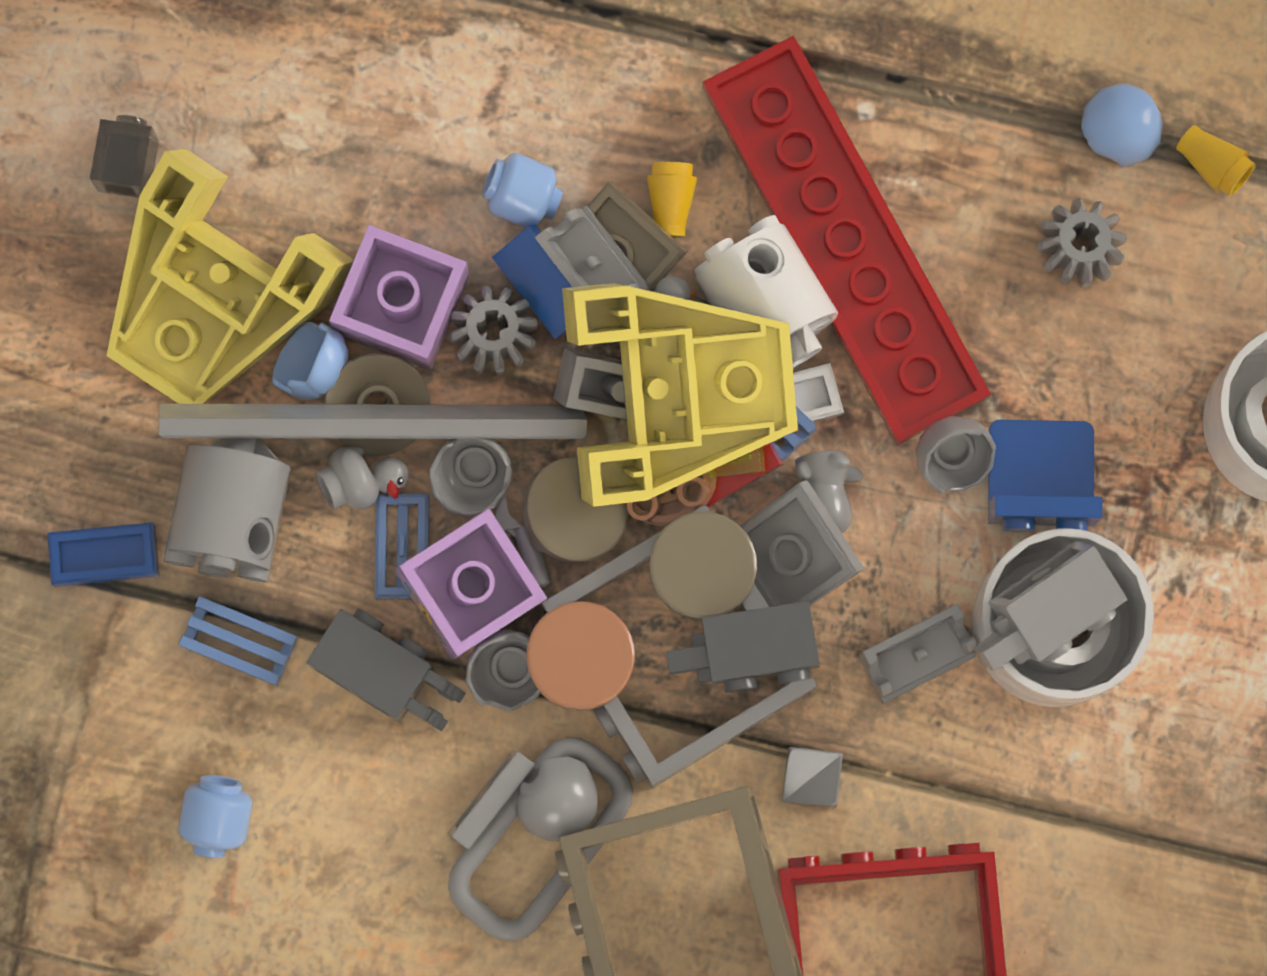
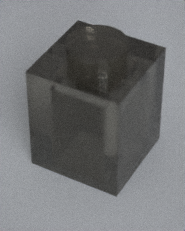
M130 115L116 116V121L100 119L90 180L98 192L139 198L154 171L159 139L152 126H147L146 120Z

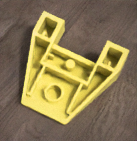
M187 149L165 151L139 195L106 356L178 404H205L293 335L303 323L309 322L331 305L347 278L354 259L315 233L295 237L277 269L203 221L228 176Z
M616 283L562 288L567 342L576 345H588L620 341L629 441L577 447L581 498L586 503L595 507L649 500L798 430L789 323Z

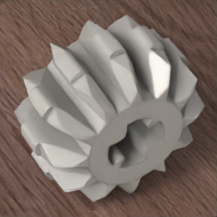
M1081 198L1073 200L1070 211L1061 205H1057L1052 210L1054 221L1044 220L1039 228V231L1047 238L1038 242L1036 246L1037 252L1053 255L1044 264V269L1047 272L1054 271L1059 266L1064 269L1060 276V283L1064 285L1069 283L1074 274H1078L1079 283L1083 288L1090 286L1093 274L1098 279L1106 281L1112 274L1109 265L1119 266L1124 259V255L1116 247L1123 245L1127 240V236L1120 231H1110L1115 227L1120 218L1118 214H1111L1105 219L1099 216L1103 209L1101 201H1096L1089 212L1085 211L1084 202ZM1076 234H1078V240H1081L1084 235L1091 241L1087 252H1085V246H1082L1079 251L1072 245Z
M490 286L482 287L483 301L480 303L470 294H466L462 299L470 313L453 311L451 314L452 322L461 328L454 329L449 333L450 342L453 344H464L457 352V357L461 362L468 361L477 355L474 362L476 373L482 374L487 367L488 361H494L496 374L504 375V359L509 358L513 365L521 367L524 364V359L517 348L526 351H533L535 349L536 341L531 336L526 335V333H530L538 328L537 320L532 317H523L530 308L526 299L519 300L510 306L513 294L509 288H504L499 299L493 300ZM490 321H498L499 328L502 329L500 330V339L489 340L488 334L484 333L487 331V323Z

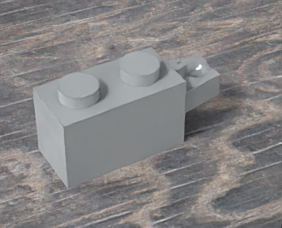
M1075 541L988 602L998 617L992 622L996 631L974 647L973 650L984 667L990 670H996L1013 658L1019 665L1029 659L1038 662L1043 659L1045 662L1052 661L1065 654L1073 645L1070 640L1084 630H1096L1109 623L1116 616L1114 609L1128 599L1095 546Z

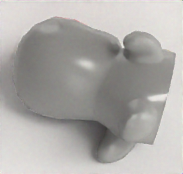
M820 451L797 458L795 460L796 477L801 481L808 480L843 534L852 522V510L844 482H858L862 480V472L858 468L849 465L850 461L846 457L845 452Z

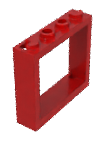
M980 843L948 845V855L927 857L926 847L895 849V860L874 861L873 851L841 854L842 864L823 866L820 865V856L788 858V868L777 870V881L802 975L803 965L796 885L974 871L984 976H1007L995 852H980Z

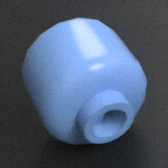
M512 153L504 161L500 159L495 160L486 178L482 197L488 199V209L491 214L526 228L532 224L538 225L543 217L549 219L554 217L560 205L563 190L555 188L557 178L554 168L522 154Z
M217 775L201 776L199 783L190 785L184 792L178 826L179 835L185 841L194 845L193 852L197 855L210 858L224 857L226 850L238 848L246 842L252 811L251 796L242 790V783L236 779Z

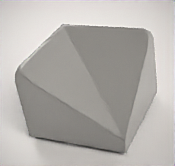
M789 747L787 750L782 802L835 809L838 802L843 753Z

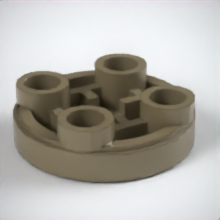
M578 456L559 459L534 474L527 487L523 501V517L529 533L530 543L537 551L546 553L550 557L562 562L583 563L605 555L620 541L628 523L629 513L626 503L593 507L582 500Z
M713 512L689 513L670 522L656 538L650 555V578L654 590L661 601L672 611L694 621H702L704 617L728 614L744 602L753 587L757 572L755 549L747 533L730 518Z

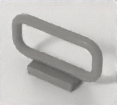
M566 737L553 741L540 753L534 762H531L519 751L512 750L447 833L466 848L456 860L449 873L448 890L452 903L466 918L485 933L498 940L517 941L530 936L541 926L571 887L570 881L565 883L562 881L557 869L525 912L513 920H506L500 917L477 899L469 887L472 874L518 817L516 808L520 794V784L523 781L531 783L536 779L540 771V763L551 758L571 757L584 762L587 767L610 785L612 791L611 800L589 829L623 820L632 804L633 788L628 774L617 762L597 746L582 738ZM604 844L583 849L587 865Z

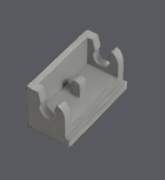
M588 206L568 211L564 214L565 219L553 228H545L534 237L572 287L616 283L647 291L650 289L649 285Z
M958 604L884 640L860 654L858 658L882 704L977 656L973 650L977 646V642L974 637L968 635L963 624L964 615Z

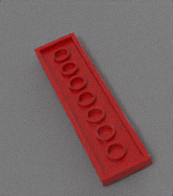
M792 36L703 81L702 88L771 215H775L779 223L785 225L838 311V316L831 325L896 445L898 446L925 432L936 421L948 416H956L989 399L991 393L795 37Z

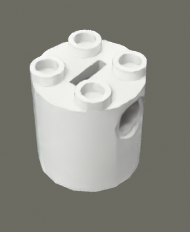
M771 215L754 224L748 230L750 236L734 244L731 238H727L708 249L704 253L707 260L694 270L696 274L695 281L712 306L789 323L792 364L794 368L822 350V346L815 335L837 318L838 311L785 225L780 224L775 215Z

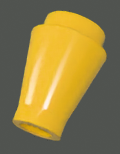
M1197 125L1190 127L1176 146V150L1187 158L1215 193L1222 191L1229 197L1233 196L1245 184L1256 166L1248 158V151L1203 131Z
M653 162L651 175H647L646 178L654 221L673 238L685 237L686 224L698 177L693 176V164Z

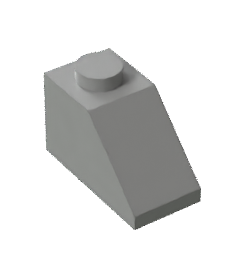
M564 348L553 399L568 408L627 419L621 360Z

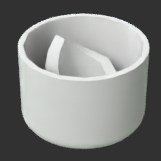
M1266 331L1250 341L1215 378L1204 405L1203 431L1211 458L1224 477L1242 492L1267 502V425L1261 408L1264 398L1267 397Z
M1054 529L1024 539L1004 555L988 573L978 590L972 611V634L977 645L996 631L992 622L998 617L988 602L1075 541L1095 546L1128 599L1114 609L1116 616L1109 623L1096 630H1088L1083 643L1079 647L1069 649L1057 659L1045 662L1044 659L1040 662L1029 659L1019 665L1013 658L996 670L986 668L991 677L1002 688L1026 702L1046 707H1067L1087 702L1124 680L1136 668L1148 647L1153 629L1154 611L1151 592L1142 571L1121 547L1089 531Z

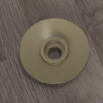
M383 353L363 355L346 363L340 371L335 386L329 389L325 396V404H368L366 401L371 393L381 392L386 396L384 404L430 405L428 388L420 373L407 361ZM337 438L345 446L356 445L362 447L364 450L363 454L370 456L396 453L408 447L416 440Z

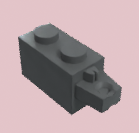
M809 600L702 618L704 633L692 635L693 647L666 652L669 674L697 671L699 683L711 681L714 685L724 683L725 692L757 688L756 678L777 675L779 684L811 679L809 669L820 668Z

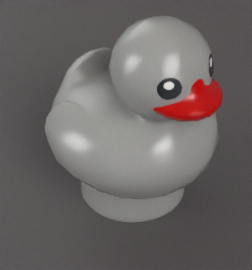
M350 445L338 447L334 450L328 460V466L317 471L315 474L319 488L332 510L344 505L362 510L371 507L375 503L379 491L387 493L393 499H398L399 491L405 487L409 478V472L405 463L398 458H383L377 462L371 473L362 457L364 453L362 447Z

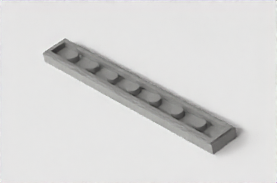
M159 404V436L161 438L583 439L587 434V418L584 411L568 408L563 405Z

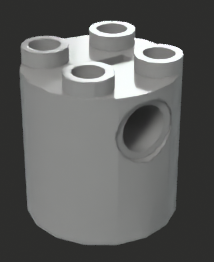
M221 438L211 446L190 445L186 447L163 561L172 565L194 568L195 562H198V573L218 578H229L230 572L238 570L237 576L257 582H268L291 471L290 466L281 462L264 444V441L259 438Z

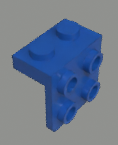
M995 420L992 422L988 432L996 445L993 468L988 473V524L1003 525V531L1016 533L1035 531V525L1056 526V529L1088 531V527H1093L1102 519V497H1094V428L1090 423L1086 421Z

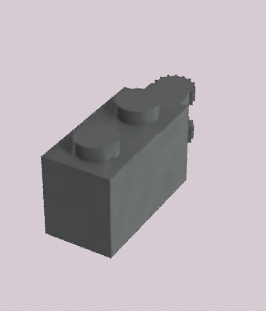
M357 608L353 616L340 609L306 663L318 673L398 723H401L409 711L434 728L443 731L448 721L437 710L430 706L426 707L415 699L425 683L438 690V693L446 699L458 703L462 701L466 693L433 672L434 669L431 664L424 661L429 654L424 648L404 636L401 637L398 643H395L380 633L384 627L382 622Z

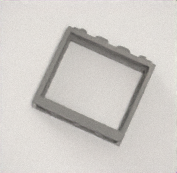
M705 504L704 506L700 507L699 509L695 510L694 512H710V511H709V509L707 508V506H706V504ZM660 532L542 602L544 612L547 614L563 604L580 602L650 560L652 547ZM753 584L749 595L738 608L740 611H747L769 606L756 585ZM811 674V679L785 683L786 686L660 763H657L618 697L608 704L594 710V713L609 738L616 734L620 735L629 750L621 758L637 784L646 779L653 789L815 690L817 684Z

